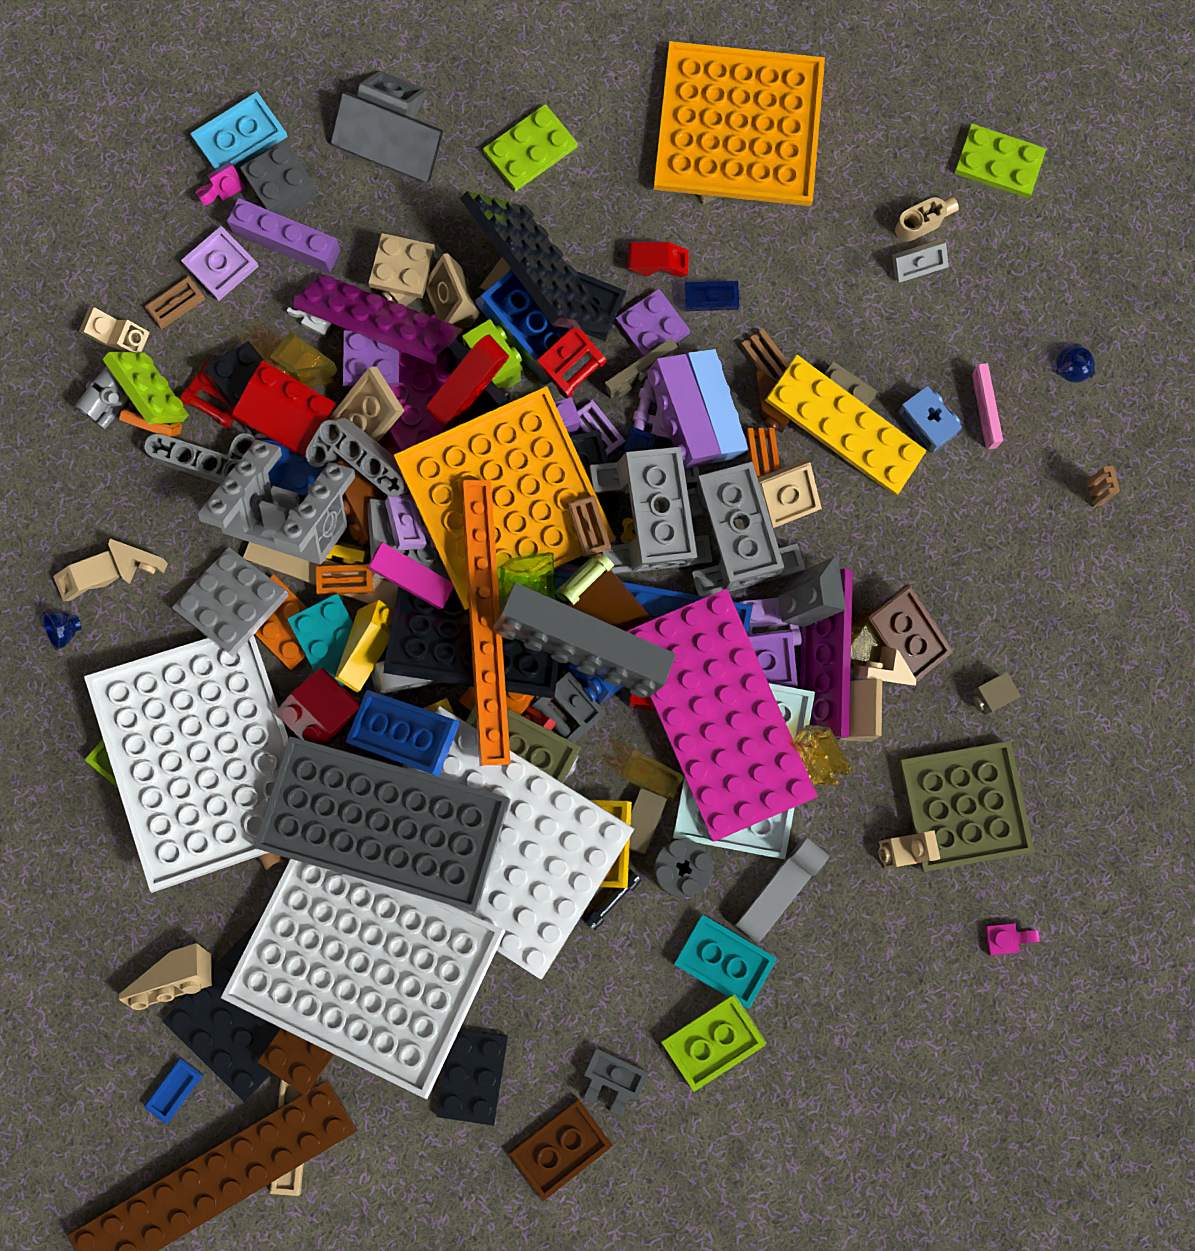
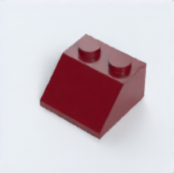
M321 667L288 696L275 714L301 740L326 746L332 742L357 713L361 704Z

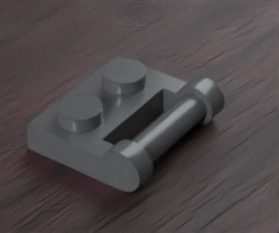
M568 671L557 680L554 699L578 725L573 731L548 704L551 698L538 697L531 706L556 723L554 728L563 738L575 743L606 712L595 700L591 702L583 690L584 687Z

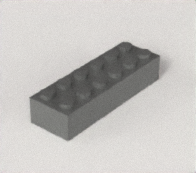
M516 582L506 595L492 627L498 631L500 636L506 639H518L533 651L539 652L543 650L551 654V658L558 662L567 663L568 661L577 665L579 671L589 675L595 673L602 676L606 683L613 686L622 685L627 687L633 695L641 698L651 697L665 685L676 656L675 653Z

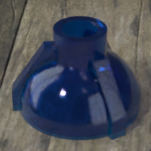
M1079 343L1067 347L1058 356L1056 372L1069 382L1080 383L1089 377L1092 378L1095 374L1093 355ZM1078 355L1084 357L1085 361H1080Z
M50 610L42 613L46 633L55 650L64 648L74 637L75 632L82 629L81 622L76 614L69 616L66 613Z

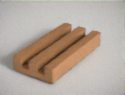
M187 276L145 305V308L160 328L163 329L206 298L192 279ZM188 286L191 287L190 290L170 301L168 305L158 312L154 311Z
M762 329L758 334L751 336L749 340L742 342L741 347L758 370L778 381L783 372L759 340L762 339L784 370L789 365V362L766 331ZM751 345H755V347L761 353L763 358L766 360V362L778 376L776 379L772 376V374L769 372V370L766 368V366L763 364V362L751 348Z
M1113 465L1103 467L1087 481L1088 486H1094L1089 491L1090 497L1096 496V499L1092 501L1093 507L1105 504L1120 491Z
M595 495L568 503L567 507L583 557L612 549ZM587 503H590L603 544L602 546H598L585 505ZM577 506L580 508L592 549L588 547L576 510Z

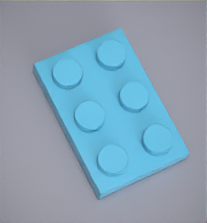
M258 92L190 133L215 170L229 162L236 170L288 137L286 131Z

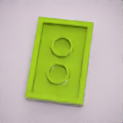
M545 104L483 148V153L516 192L576 149L578 143Z
M971 124L954 174L1029 199L1047 148Z
M108 352L103 358V361L147 424L180 423L187 419L189 414L184 409L182 401L175 396L168 386V381L160 375L153 365V360L145 352Z
M735 994L730 995L662 1040L663 1046L693 1092L767 1044Z

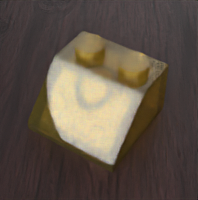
M291 331L270 356L275 368L310 388L336 385L341 381L335 363Z

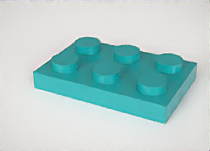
M338 593L287 619L314 672L323 667L334 678L353 626V622Z
M702 914L674 965L727 997L735 994L742 1006L750 1009L777 958Z

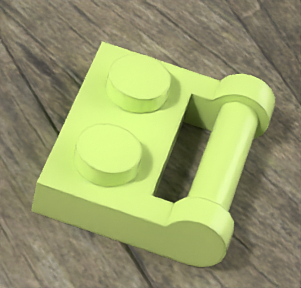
M593 554L554 593L562 601H568L574 605L579 600L578 596L604 571L608 572L614 564L604 554Z

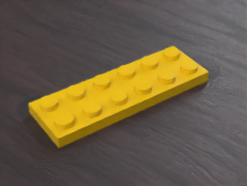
M799 355L793 357L765 399L767 403L894 496L899 494L927 451Z

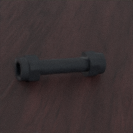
M629 869L627 888H615L596 910L592 909L583 920L596 931L605 921L603 918L629 890L633 891L642 880Z

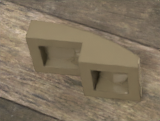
M640 789L631 812L630 826L634 828V831L630 836V850L645 855L667 798L645 789Z

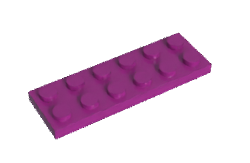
M324 274L294 298L295 309L435 365L447 355V349L450 344L456 340L460 342L463 339L464 330L453 326L451 323L440 321L425 313L407 308L403 304L392 302L382 298L380 295L369 293L359 289L357 286L349 285Z
M846 568L840 569L846 610L802 627L800 689L815 692L807 740L849 737L853 570Z

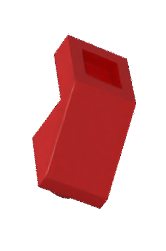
M631 242L628 244L627 269L646 277L660 270L680 278L688 275L689 250L671 242Z

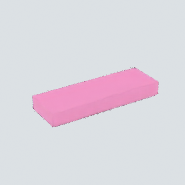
M988 363L979 364L972 373L985 446L987 449H995L1003 442L989 366Z

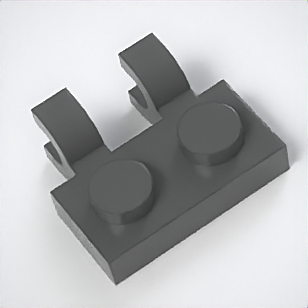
M596 1048L584 1076L591 1079V1082L583 1099L595 1103L602 1085L614 1089L618 1093L609 1111L621 1116L629 1097L638 1100L649 1073Z

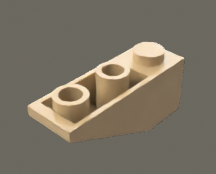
M197 943L170 951L119 994V1000L134 1010H143L151 1004L168 1002L173 1000L174 997L186 993H197L202 988L212 986L211 954Z

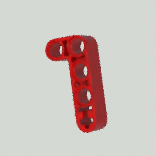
M490 334L484 336L473 346L426 406V410L444 430L466 422L477 410L473 402L506 363L509 355Z

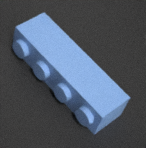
M715 349L689 352L686 356L721 450V454L712 463L734 460L749 449L746 436L743 434L739 422L738 412L730 395V388L722 371V364L718 359Z

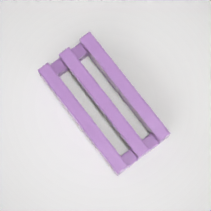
M593 400L577 411L579 418L583 415L595 431L600 430L602 440L607 445L605 449L607 457L611 452L613 453L618 447L625 444L624 438ZM589 409H592L616 441L614 443L611 442L587 412ZM581 420L580 430L583 433L591 432Z

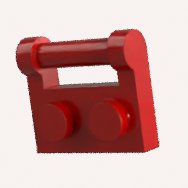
M570 328L535 361L554 383L559 393L566 399L574 394V389L597 367L601 368L607 362L603 354L580 329ZM587 353L590 360L566 381L562 375Z
M205 361L189 388L182 393L180 400L184 405H192L220 421V425L228 429L235 420L231 416L234 410L205 375L204 368L210 365L209 362ZM201 390L228 405L229 409L224 412L197 397L199 391Z

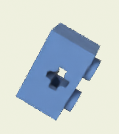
M928 386L905 402L898 411V414L931 454L956 436L962 429L957 415L952 411L949 412L943 405L941 396L936 391H932ZM934 416V417L936 418V420L933 419V420L930 421L927 417L930 418V417Z

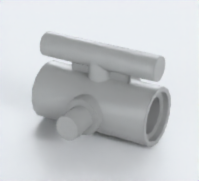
M106 365L94 381L87 382V390L74 406L93 421H97L100 427L106 429L130 398L124 389L122 390V386Z

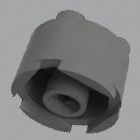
M681 839L667 844L660 850L654 862V874L657 883L663 891L674 897L685 898L699 894L707 887L712 877L713 865L709 853L703 846L692 840ZM686 861L690 873L679 876V869L676 868V864H682Z

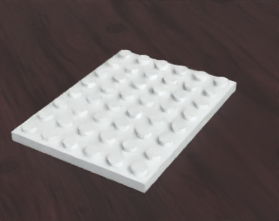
M254 634L233 657L209 638L84 676L151 893L269 853L255 849L254 845L289 738L283 721L275 714L278 706Z
M439 706L436 711L437 714L455 719L460 722V725L438 778L506 796L511 799L478 912L459 907L455 908L505 930L496 951L539 979H543L630 838L634 828L511 750V764L479 767L477 729ZM404 764L402 766V768L437 777L435 775L426 773L424 771L415 769Z
M291 859L221 998L427 1099L505 930L445 903Z

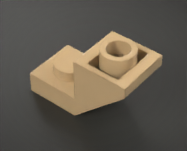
M89 307L79 330L80 333L100 344L124 352H142L150 333L127 319L116 320L95 307Z
M106 551L71 564L53 577L64 602L73 600L88 589L105 587L121 577L112 552Z
M935 831L879 841V858L884 865V869L940 859Z

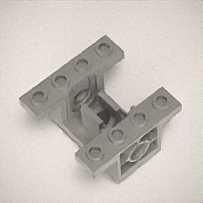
M255 440L198 512L199 520L222 528L224 534L321 565L347 528L342 495L355 479L354 469L329 462L315 482L309 484L308 495L300 504L298 493L275 486L271 488L268 472L281 457V448Z
M681 447L626 452L616 463L596 464L588 467L590 483L595 494L625 491V494L630 493L636 538L629 544L612 545V549L600 552V554L607 556L614 564L611 570L615 574L712 563L709 536H694L687 485L697 484L699 469L698 467L684 469ZM654 501H658L659 512L654 508Z
M753 462L698 476L696 487L687 490L691 519L709 515L721 555L719 565L691 573L698 596L708 597L724 589H728V592L794 575L805 570L798 544L778 548ZM741 519L745 529H737L733 521Z

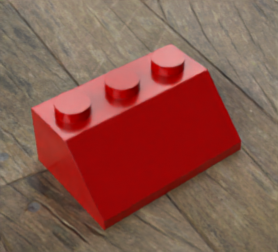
M262 360L231 416L305 458L309 443L320 425L328 420L336 403Z

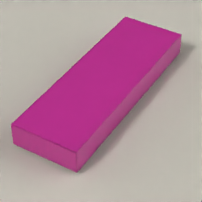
M383 542L378 545L367 569L438 609H443L454 587L451 581Z

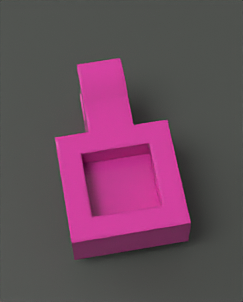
M229 162L207 175L211 182L197 189L195 193L204 206L213 202L218 195L224 201L246 187L234 166Z
M1015 923L985 926L989 955L1018 953V944L1040 942L1038 930L1017 932Z

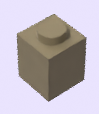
M1008 672L972 690L975 695L972 697L975 706L979 711L983 710L985 715L1021 697Z

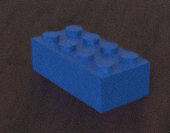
M510 269L473 302L488 320L491 319L495 326H501L507 336L506 341L509 345L516 348L524 363L540 382L546 385L552 381L535 361L570 328L552 325L512 269Z

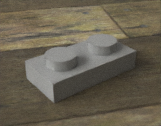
M942 239L892 255L894 275L899 283L949 267L946 242Z

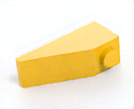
M379 599L357 611L335 676L337 680L356 692L360 691L389 641L394 610Z

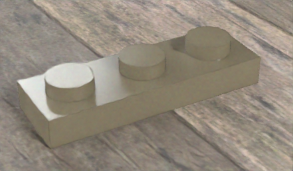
M670 338L605 382V392L610 399L616 395L618 397L624 396L632 389V384L638 380L644 382L648 379L647 370L658 358L675 356L678 348L677 344Z

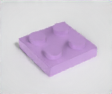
M222 226L181 260L183 265L218 301L259 267L257 262Z

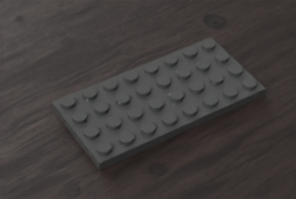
M290 736L254 848L477 913L511 799L506 796Z

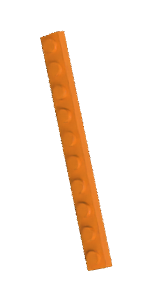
M463 480L461 482L479 767L509 765L511 763L502 636L498 634L497 630L492 628L500 611L491 480Z

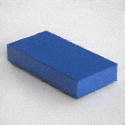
M182 1057L179 1058L146 1102L144 1108L162 1122L168 1124L204 1074Z

